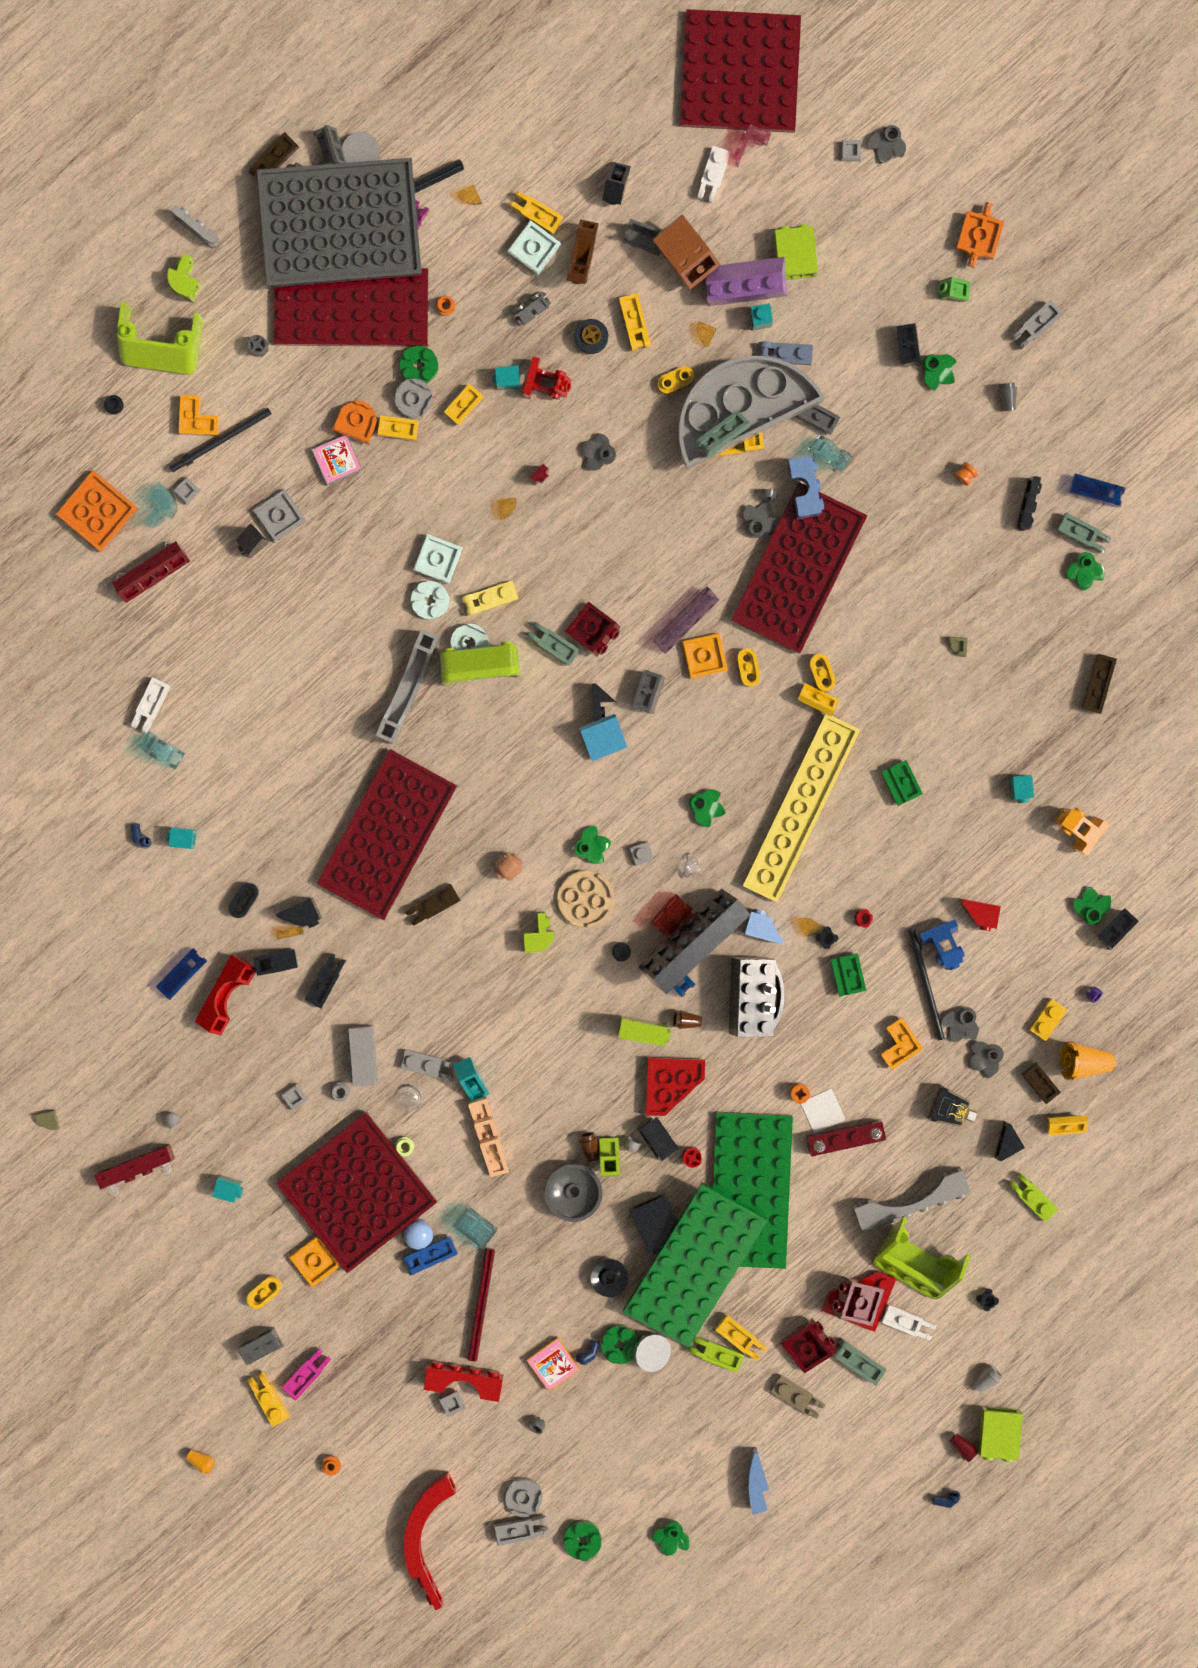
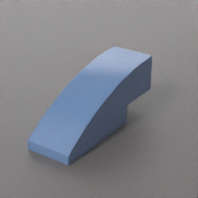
M757 1448L752 1449L747 1478L748 1495L753 1515L767 1511L762 1492L769 1490Z

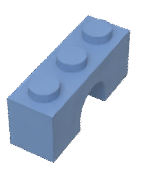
M812 455L789 459L787 466L790 481L799 480L807 486V494L794 499L797 519L819 516L822 513L821 510H824V503L818 494V491H821L819 479L815 477V472H817L816 460H812Z

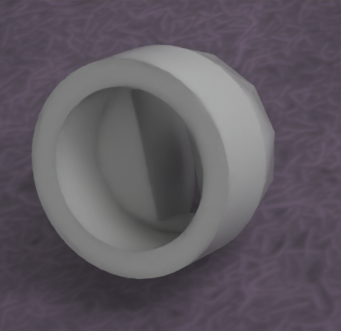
M169 1113L165 1117V1124L171 1129L182 1119L176 1113Z
M628 1136L625 1141V1149L631 1153L636 1152L641 1145V1141L632 1136Z

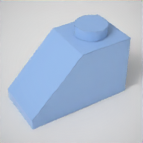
M755 909V912H749L750 916L747 919L744 934L778 944L783 943L771 918L765 916V911Z

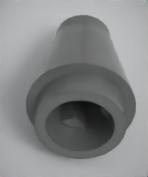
M1015 382L1000 384L998 392L1004 411L1016 410L1017 387H1015Z

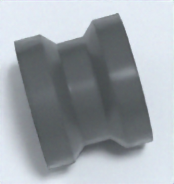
M253 335L247 342L248 349L256 357L265 356L269 350L268 343L263 336Z

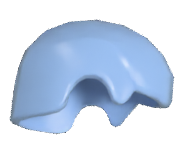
M416 1219L404 1229L403 1236L410 1248L421 1250L432 1242L433 1231L425 1220Z

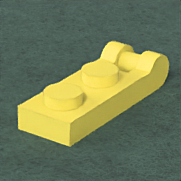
M513 581L462 597V601L467 607V616L519 600ZM478 599L480 606L474 607L473 601Z

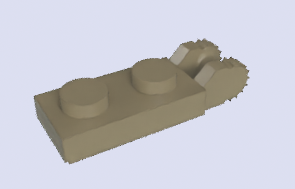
M781 1374L770 1390L771 1393L800 1411H805L815 1419L818 1418L819 1414L808 1407L809 1402L811 1401L819 1408H824L825 1406L812 1393Z

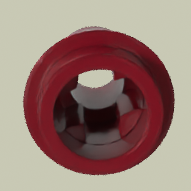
M957 1433L949 1441L963 1461L966 1460L969 1463L978 1454L976 1446Z

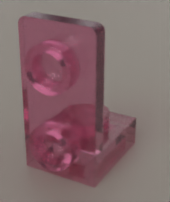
M749 125L748 131L744 130L740 141L743 144L741 149L737 148L734 154L735 166L739 167L749 139L756 145L767 146L771 132Z

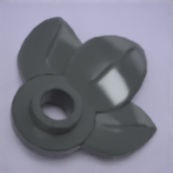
M894 125L885 127L882 132H875L867 145L868 148L877 149V156L881 163L890 161L894 154L898 157H903L906 151V144L901 139V131ZM893 133L895 137L891 139L888 137V134Z
M596 433L594 441H586L580 445L581 452L587 457L584 468L587 470H599L604 464H611L616 459V451L610 446L609 439L604 434ZM606 451L609 452L608 457L603 456Z
M769 502L761 504L757 509L747 505L744 511L747 532L753 538H759L764 533H773L780 521V518L772 517V508ZM754 525L759 526L760 530L758 532L753 530Z
M963 1007L958 1012L951 1011L942 1019L941 1025L950 1027L949 1035L952 1042L960 1041L965 1036L975 1040L979 1033V1027L975 1022L976 1013L972 1008ZM965 1013L969 1014V1019L967 1020L963 1019Z
M983 1041L971 1044L970 1048L975 1054L970 1058L968 1067L972 1070H983L985 1078L994 1076L999 1070V1062L1003 1059V1049L996 1044L988 1045ZM991 1052H996V1053H997V1056H996V1057H992V1056L990 1055V1053H991Z

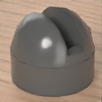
M761 489L763 501L767 502V497H770V502L774 501L777 489Z
M535 1417L531 1420L528 1427L532 1432L541 1434L545 1428L544 1419L541 1421L540 1417Z

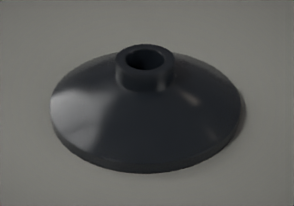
M604 1259L593 1267L590 1280L593 1289L598 1294L604 1297H615L626 1289L629 1276L626 1267L620 1261ZM608 1273L613 1275V1278L610 1280L606 1278Z

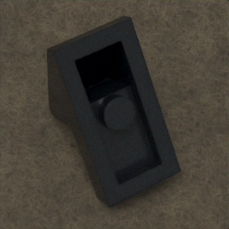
M592 683L593 717L595 722L605 718V706L601 707V703H616V701L596 683Z

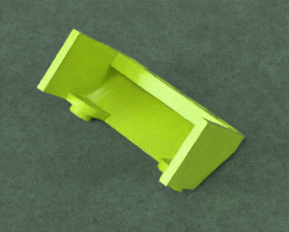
M121 301L117 337L119 357L124 365L181 375H191L196 371L204 319L198 312H194L192 331H179L175 336L174 344L136 339L137 328L130 322L132 309L125 301Z
M512 641L501 642V646L455 651V648L443 649V653H440L441 680L444 686H449V683L514 675L517 678H521L518 647Z
M904 1216L891 1228L873 1263L877 1268L928 1298L938 1300L963 1280L971 1255L967 1253L959 1261L951 1255L942 1256L939 1259L907 1241L909 1233L904 1227L908 1218Z

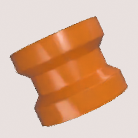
M963 462L961 469L954 473L955 478L965 486H969L971 479L978 475L977 470L967 462Z
M796 1083L790 1088V1096L793 1101L802 1104L808 1101L810 1091L806 1085Z

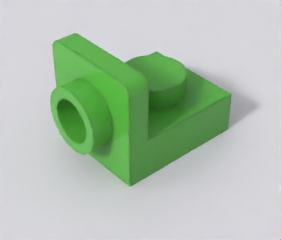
M955 277L941 280L938 289L939 299L950 298L961 302L968 301L971 282Z

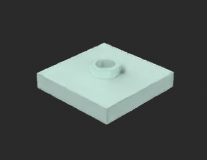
M530 220L507 252L539 276L559 249L561 243Z
M426 534L413 570L450 584L463 547Z

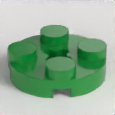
M414 346L404 351L400 360V370L406 380L417 378L428 384L438 373V360L431 349L424 346ZM417 361L425 364L424 367H421L420 371L417 370V367H413Z
M617 1324L606 1330L601 1340V1349L609 1362L613 1364H626L634 1359V1346L639 1342V1339L633 1329L626 1327V1325ZM617 1340L626 1343L622 1349L615 1347Z
M588 1520L571 1523L564 1533V1548L567 1553L574 1559L588 1561L590 1558H593L601 1548L602 1538L599 1528ZM586 1536L587 1543L580 1544L578 1537L583 1538Z

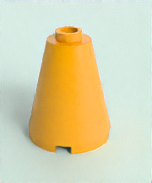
M1066 1042L1067 1045H1063L1060 1051L1059 1064L1063 1065L1064 1071H1061V1074L1066 1080H1075L1111 1072L1116 1066V1058L1111 1052L1075 1042Z

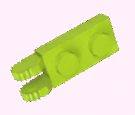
M1019 1172L1017 1176L1026 1186L1020 1190L1015 1182L1010 1181L1008 1184L1046 1223L1059 1209L1031 1181L1029 1182Z
M699 1336L695 1337L693 1340L695 1343L706 1347L704 1352L695 1347H689V1353L735 1373L738 1372L744 1353L711 1340L707 1341Z

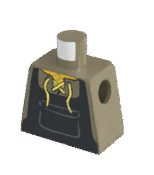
M940 1084L928 1119L936 1123L961 1127L964 1119L974 1122L977 1111L968 1109L969 1100Z

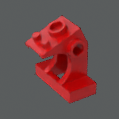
M533 356L523 390V397L531 399L533 390L549 394L550 398L560 400V397L566 398L571 389V379L566 376L567 373L561 370H556L555 373L541 370L539 368L540 358ZM544 377L555 380L553 388L542 386Z

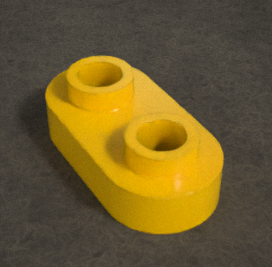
M683 366L661 376L658 380V390L664 395H670L690 386L694 381L693 370L690 367ZM682 373H687L688 378L683 379L681 377ZM669 381L671 385L666 387L664 382Z
M743 649L737 656L741 681L745 686L753 687L760 681L757 656L752 649ZM745 655H748L750 657L749 662H745L743 660V657ZM748 674H752L754 676V679L752 681H749L747 679Z
M823 654L814 655L809 662V666L816 686L823 692L830 691L836 683L830 662ZM816 661H821L822 667L818 668ZM823 679L828 680L829 683L827 686H824L822 684Z
M269 1276L248 1294V1305L253 1309H260L280 1292L282 1288L280 1279L276 1276ZM269 1283H274L276 1287L270 1288ZM255 1295H259L261 1300L257 1301Z

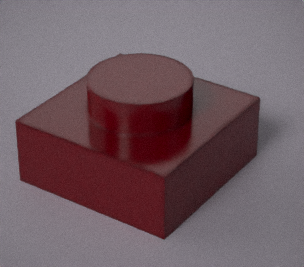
M542 464L530 477V481L535 485L539 482L541 484L544 483L549 477L547 474L549 468Z

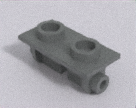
M537 291L529 297L530 300L525 304L520 303L514 308V312L511 315L518 317L516 322L519 326L522 324L526 325L535 318L531 312L532 310H535L537 315L549 308L550 300L547 297L543 298L547 295L542 291L539 293Z

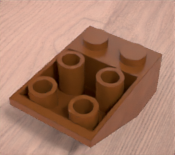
M680 215L652 239L681 283L690 290L720 266L710 248L683 215Z

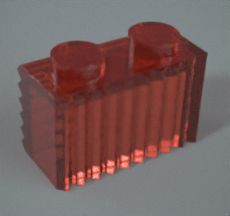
M675 893L650 922L668 938L672 932L679 929L678 926L682 921L685 922L686 919L692 917L691 911L693 908Z

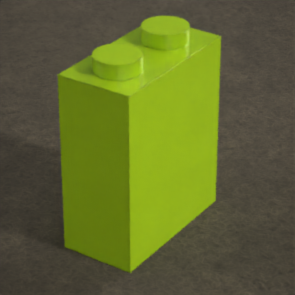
M801 224L797 228L782 226L775 230L773 235L776 258L785 257L786 280L816 277L818 265L814 227L808 226V224Z
M621 1015L618 1038L664 1047L665 1042H669L671 1031L665 1023Z
M981 1406L977 1450L982 1459L992 1461L994 1458H998L1005 1462L1019 1460L1023 1414L1019 1409Z

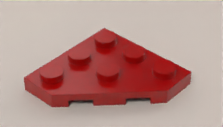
M648 1057L646 1116H666L697 1085L704 1081L706 1060Z
M875 1271L864 1278L856 1279L884 1289L873 1326L848 1321L873 1332L877 1329L897 1280L893 1276L881 1271ZM838 1289L828 1291L821 1308L822 1311L836 1316L833 1314L832 1306L833 1302L838 1300L840 1294Z

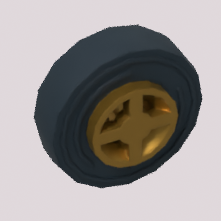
M597 319L582 321L578 324L574 335L577 347L587 354H596L606 347L609 337L606 326Z

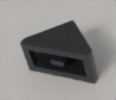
M1007 1121L1003 1123L994 1156L996 1160L1001 1162L1025 1148L1013 1126Z

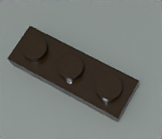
M1099 653L1096 655L1082 710L1102 714L1117 658Z

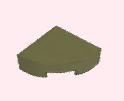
M948 636L947 641L950 649L958 656L966 657L968 638Z
M55 1110L35 1115L38 1123L49 1130L60 1129Z

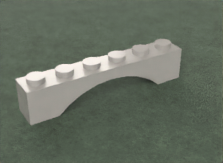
M421 629L398 689L376 733L377 737L396 744L441 639L439 636Z
M959 1167L942 1173L930 1190L911 1201L888 1204L868 1199L854 1204L852 1207L861 1230L871 1231L876 1228V1225L882 1223L884 1225L891 1224L896 1218L912 1216L913 1212L928 1211L931 1209L930 1206L936 1204L938 1206L945 1205L949 1202L948 1200L953 1198L962 1199L967 1196V1193H970L965 1174Z

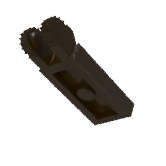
M284 132L258 158V161L248 172L254 175L257 173V170L261 169L262 165L266 169L279 168L299 149V146Z
M452 884L419 902L418 905L406 911L407 916L411 915L421 908L424 915L411 922L414 926L425 919L428 920L461 900Z

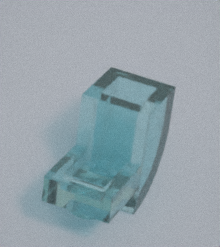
M819 435L807 449L820 463L833 472H841L853 458L849 452L839 449L829 438Z
M158 482L146 495L157 506L144 520L152 528L160 526L165 520V515L173 519L177 512L176 498L163 484Z
M150 731L147 732L139 745V748L144 750L143 752L173 769L177 768L185 754L176 746L164 741Z

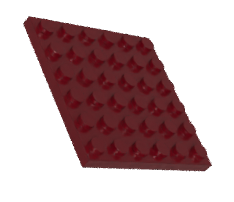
M686 9L680 127L795 133L801 15Z
M368 1112L361 1115L276 1183L347 1274L438 1202Z

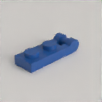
M448 1236L430 1244L426 1248L403 1256L402 1260L407 1264V1271L410 1276L458 1255V1251L451 1236ZM416 1258H418V1261L420 1263L418 1265H415L413 1261Z

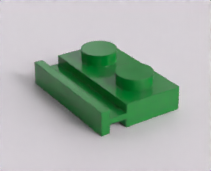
M907 760L881 771L897 806L923 795Z
M858 953L830 959L839 997L867 991Z

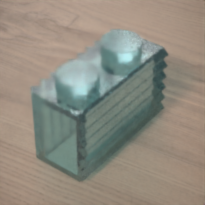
M468 1205L452 1225L455 1228L454 1232L460 1237L466 1236L470 1239L469 1243L476 1249L479 1247L484 1249L497 1232V1227Z

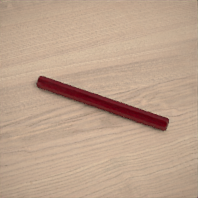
M486 1248L484 1252L467 1360L476 1362L478 1359L495 1249Z

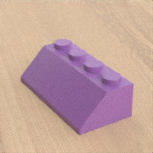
M785 257L720 265L707 276V302L712 306L788 296Z

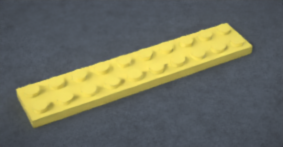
M825 713L742 886L778 902L860 729Z

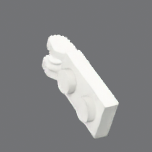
M716 146L712 147L697 198L702 199L705 187L707 186L713 188L709 195V202L713 203L716 192L720 188L731 151Z
M152 677L138 705L131 727L136 728L143 715L147 717V720L142 727V732L147 733L168 694L170 685Z
M888 1303L880 1320L883 1324L927 1340H931L932 1336L927 1332L921 1331V1325L930 1329L936 1328V1324L923 1319V1317Z

